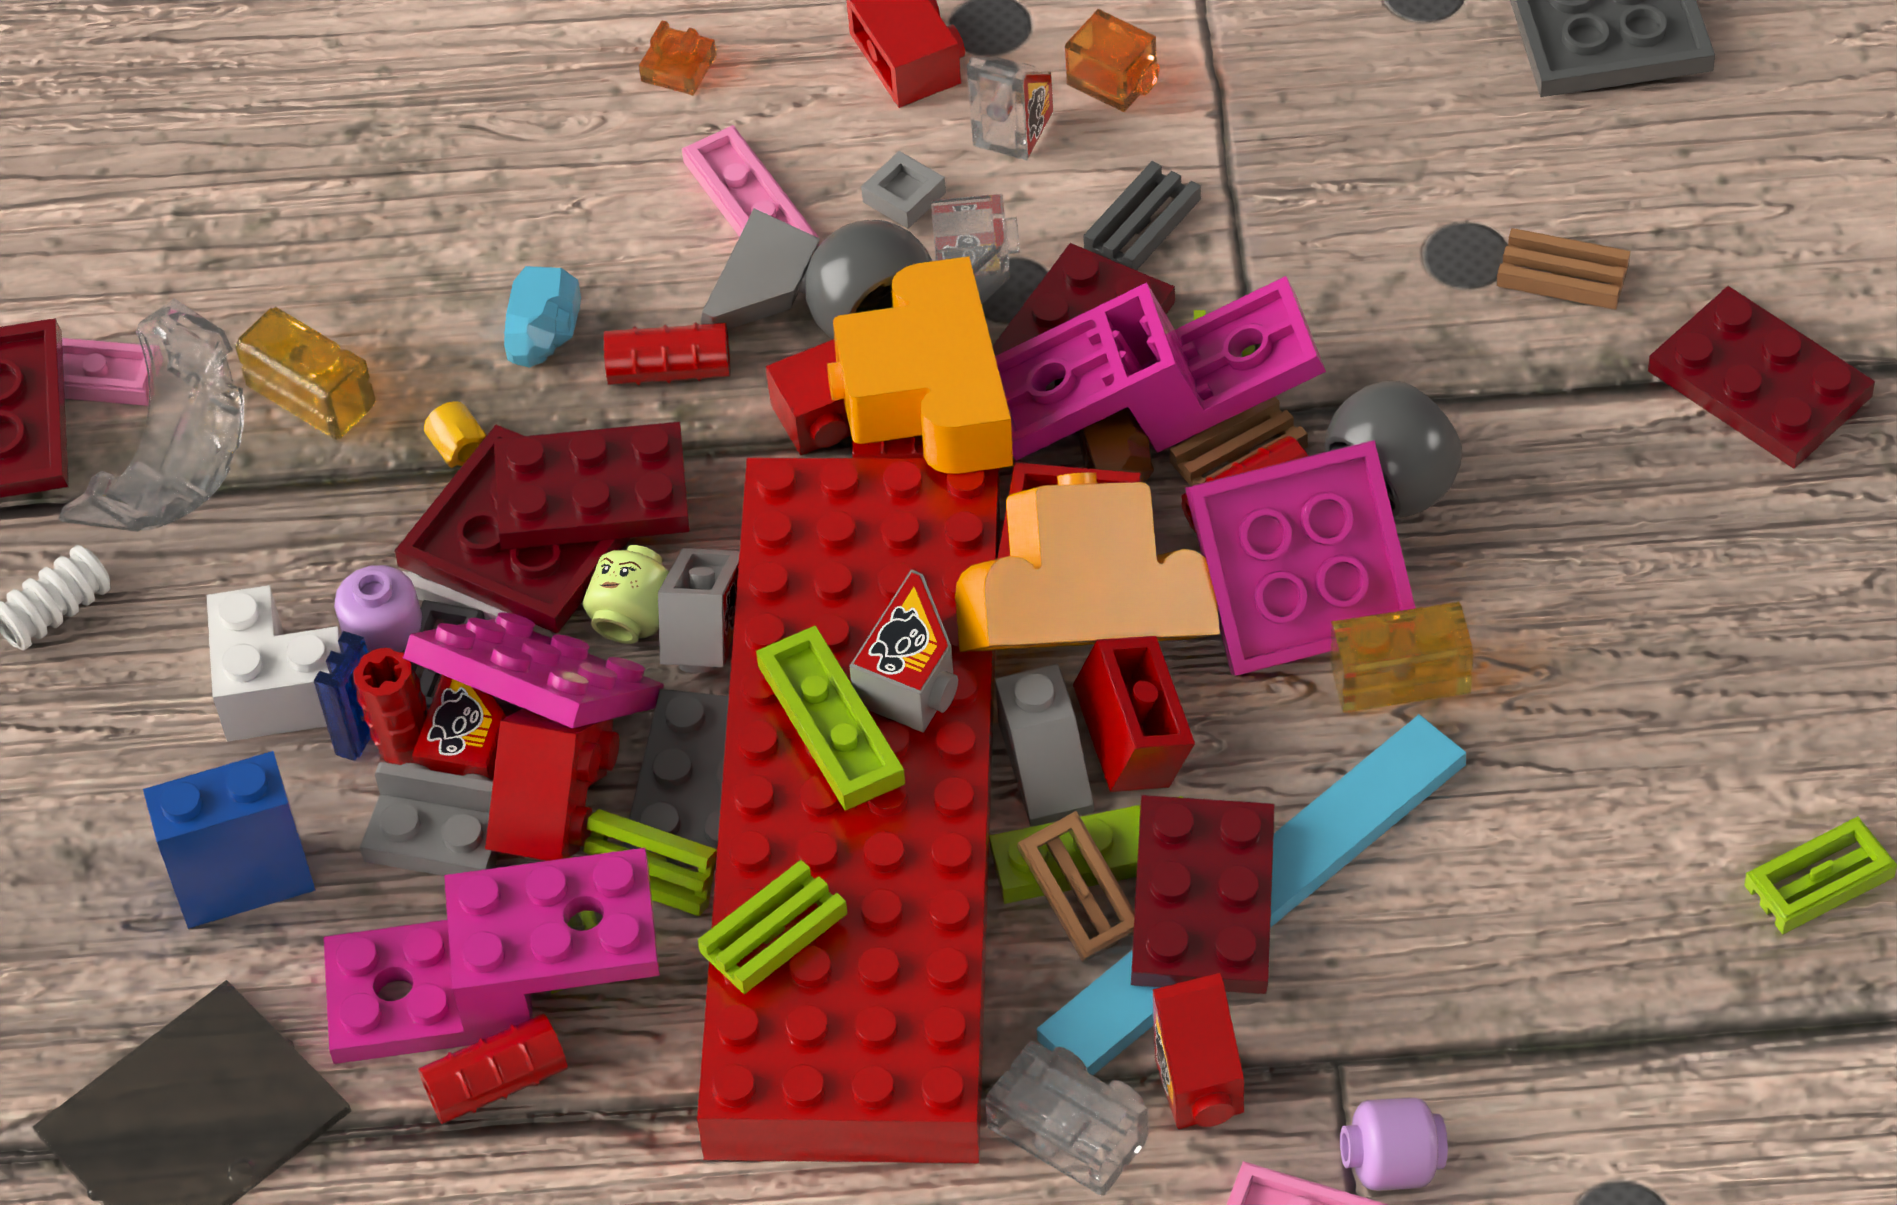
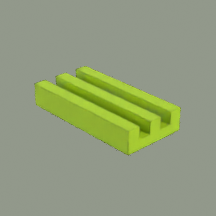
M597 809L588 817L587 829L591 830V836L585 840L583 852L588 855L631 850L608 842V837L649 850L646 851L653 901L696 916H700L708 908L717 849L601 809ZM663 856L698 867V872L666 862L667 859Z
M1857 816L1747 872L1744 886L1751 895L1757 893L1760 896L1761 908L1767 915L1770 913L1774 914L1776 917L1775 926L1783 935L1895 877L1897 864ZM1856 842L1861 845L1860 848L1834 861L1828 860L1812 868L1809 874L1779 889H1776L1773 885Z
M800 860L698 939L699 952L743 994H746L847 915L846 900L838 893L832 895L829 892L828 884L820 876L816 879L813 878L810 867ZM816 903L819 906L741 968L736 965V963L762 943L767 944L785 930V925L812 904Z

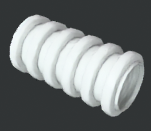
M76 545L70 550V558L60 556L54 561L55 568L53 570L48 567L43 568L38 573L39 579L37 581L32 578L27 579L22 584L23 591L20 592L13 589L6 595L7 602L0 601V633L13 647L25 651L32 645V637L42 639L48 634V626L57 628L63 623V615L73 617L79 612L78 605L80 603L88 606L95 601L94 594L96 592L104 595L111 589L110 578L106 569L89 549Z

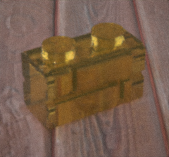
M277 307L270 308L238 338L235 344L239 362L243 364L241 369L246 386L334 440L341 439L373 408L376 402L372 384L368 382L370 375L366 360L347 349L341 350L339 344Z
M1460 602L1331 621L1332 644L1330 662L1343 713L1471 693L1473 648Z

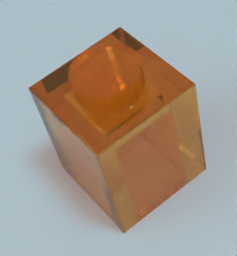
M1097 9L1065 44L1067 85L1122 112H1125L1140 95L1148 94L1158 79L1160 67L1157 63L1156 36L1100 9Z

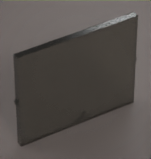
M226 980L32 1126L38 1138L87 1189L89 1199L98 1201L101 1205H232L349 1114L351 1108L346 1100L295 1050L293 1041L284 1038Z

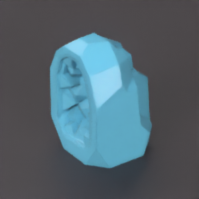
M525 266L513 281L506 312L504 347L508 361L530 368L546 361L548 356L554 354L557 347L573 337L581 305L578 279L562 268Z

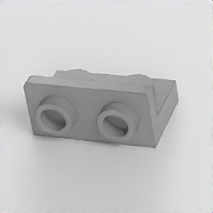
M385 762L379 763L375 778L380 795L360 845L364 862L441 876L495 867L500 852L485 850L493 786L491 779L478 774L460 776L431 771L427 767L416 763H405L402 765Z

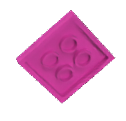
M1375 440L1185 487L1201 555L1206 558L1217 601L1219 628L1231 675L1237 676L1420 628Z
M505 612L498 613L497 618L494 619L469 618L467 624L453 625L440 623L437 629L412 633L409 636L403 659L570 728L655 709L659 691L664 687L663 683L643 676L645 668L636 662L618 657H609L606 661L589 654L590 646L579 639L565 635H553L552 638L533 631L535 623L531 620Z

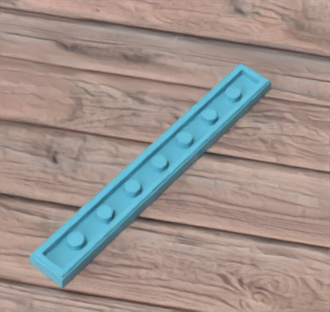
M1418 714L1277 830L1273 837L1270 928L1466 766V752ZM1132 950L1037 1028V1041L1083 1083L1154 1025L1153 989L1160 987L1131 985Z

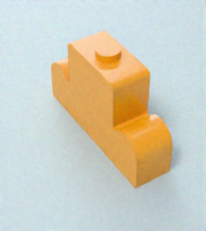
M969 256L906 266L898 271L892 279L893 308L844 314L834 318L836 362L827 363L830 392L833 401L844 399L850 432L855 443L865 444L922 435L924 458L927 464L937 471L947 474H959L1013 466L1011 417Z
M1092 472L1057 476L1058 485H1043L1010 494L1006 500L1010 556L971 565L961 574L956 584L955 600L960 652L1094 645L1098 639L1156 636L1158 642L1183 641L1220 634L1218 606L1206 558L1197 551L1180 549L1156 555L1150 487L1143 482L1097 484L1096 473Z

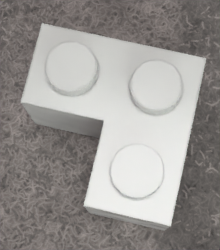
M270 585L206 595L212 695L227 742L354 722L350 669L337 626L284 634Z

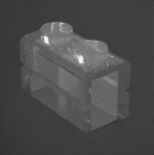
M1034 1040L1033 1042L1029 1041L1013 1061L1011 1069L1005 1071L988 1092L987 1099L985 1100L987 1123L990 1130L1100 1196L1106 1195L1122 1174L1125 1165L1130 1164L1149 1136L1148 1108L1144 1106L1143 1099L1133 1088L1117 1080L1111 1081L1108 1085L1089 1074L1083 1061L1073 1052L1063 1047H1055L1053 1051H1050Z

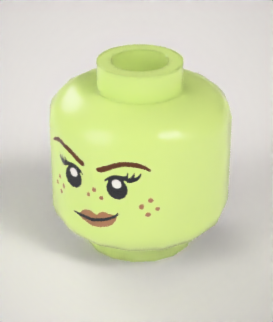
M630 545L627 547V550H613L600 557L583 599V607L587 615L592 619L590 624L597 633L607 639L623 644H633L639 638H646L657 633L659 630L658 591L669 573L662 565L663 559L658 553L644 546Z

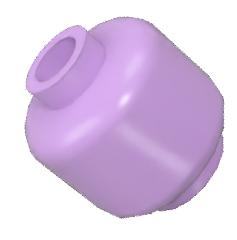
M370 565L356 570L346 577L336 591L334 608L341 633L347 646L357 655L364 656L374 649L385 647L402 652L407 646L410 634L417 633L421 629L422 613L416 590L411 579L399 569L387 565Z
M1394 1098L1363 1101L1354 1113L1352 1125L1342 1126L1340 1153L1345 1168H1355L1359 1180L1367 1189L1380 1191L1426 1187L1434 1178L1436 1170L1443 1169L1446 1165L1448 1143L1444 1120L1440 1114H1432L1430 1108L1422 1099Z

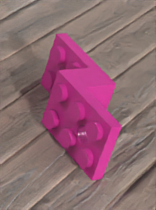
M1286 276L1177 329H1174L1149 285L1145 283L995 356L1011 417L1012 450L1016 461L1097 421L1103 420L1126 407L1130 408L1158 453L1326 372L1296 293ZM1261 344L1252 354L1241 357V353L1249 346ZM1064 378L1057 387L1046 391L1048 384L1054 380Z
M638 848L444 875L447 920L324 936L329 1051L333 1064L469 1046L477 1043L480 1038L486 1039L509 1029L511 1024L518 1025L532 1019L531 993L660 976L646 849ZM594 911L603 916L600 923L589 930H575L567 925L570 919L579 912ZM405 981L412 985L411 991L400 1000L386 1001L378 997L381 989L388 983Z

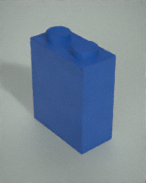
M274 751L143 789L156 842L188 929L316 891Z

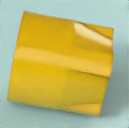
M458 401L447 402L437 407L430 413L424 424L426 436L450 468L456 465L463 466L487 436L468 408Z

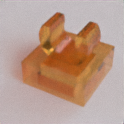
M662 20L650 39L651 46L639 64L641 82L694 96L717 56L715 40L699 36L698 32L693 28H688L687 32L669 28L668 22Z

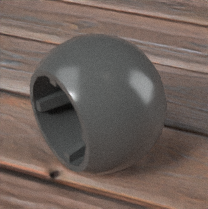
M862 220L847 224L829 235L818 246L810 260L805 276V293L809 310L816 324L833 340V320L835 317L844 314L893 308L892 279L896 273L906 266L931 262L932 259L924 245L910 231L896 224L882 220Z
M1382 381L1371 384L1347 398L1334 413L1326 432L1325 452L1375 440L1394 518L1409 517L1423 512L1441 500L1452 487L1462 460V445L1459 436L1448 417L1438 405L1416 387L1401 381Z

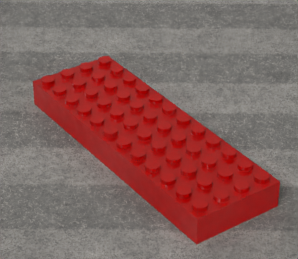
M747 458L711 929L800 860L810 867L813 878L816 879L820 876L828 884L829 892L832 895L838 893L846 900L847 915L746 994H743L709 962L697 1113L703 1160L979 1164L996 650L960 652L955 594L956 584L961 574L971 565L998 558L1000 533L999 468L947 474L929 466L925 458ZM914 570L923 574L950 641L953 674L958 676L957 690L947 710L944 712L936 711L924 732L868 710L904 768L905 785L845 811L759 669L756 651L816 626L851 682L850 664L909 572ZM816 903L812 904L785 925V930L767 944L762 943L736 963V965L741 968L819 906Z

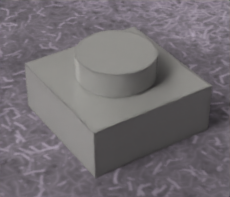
M898 151L861 186L863 203L907 229L946 194L944 176L901 151Z

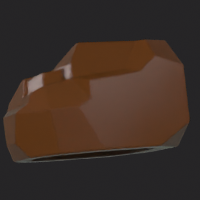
M1129 407L1079 430L1080 447L1085 468L1141 473V482L1143 483L1154 472L1150 458L1148 436L1144 433Z

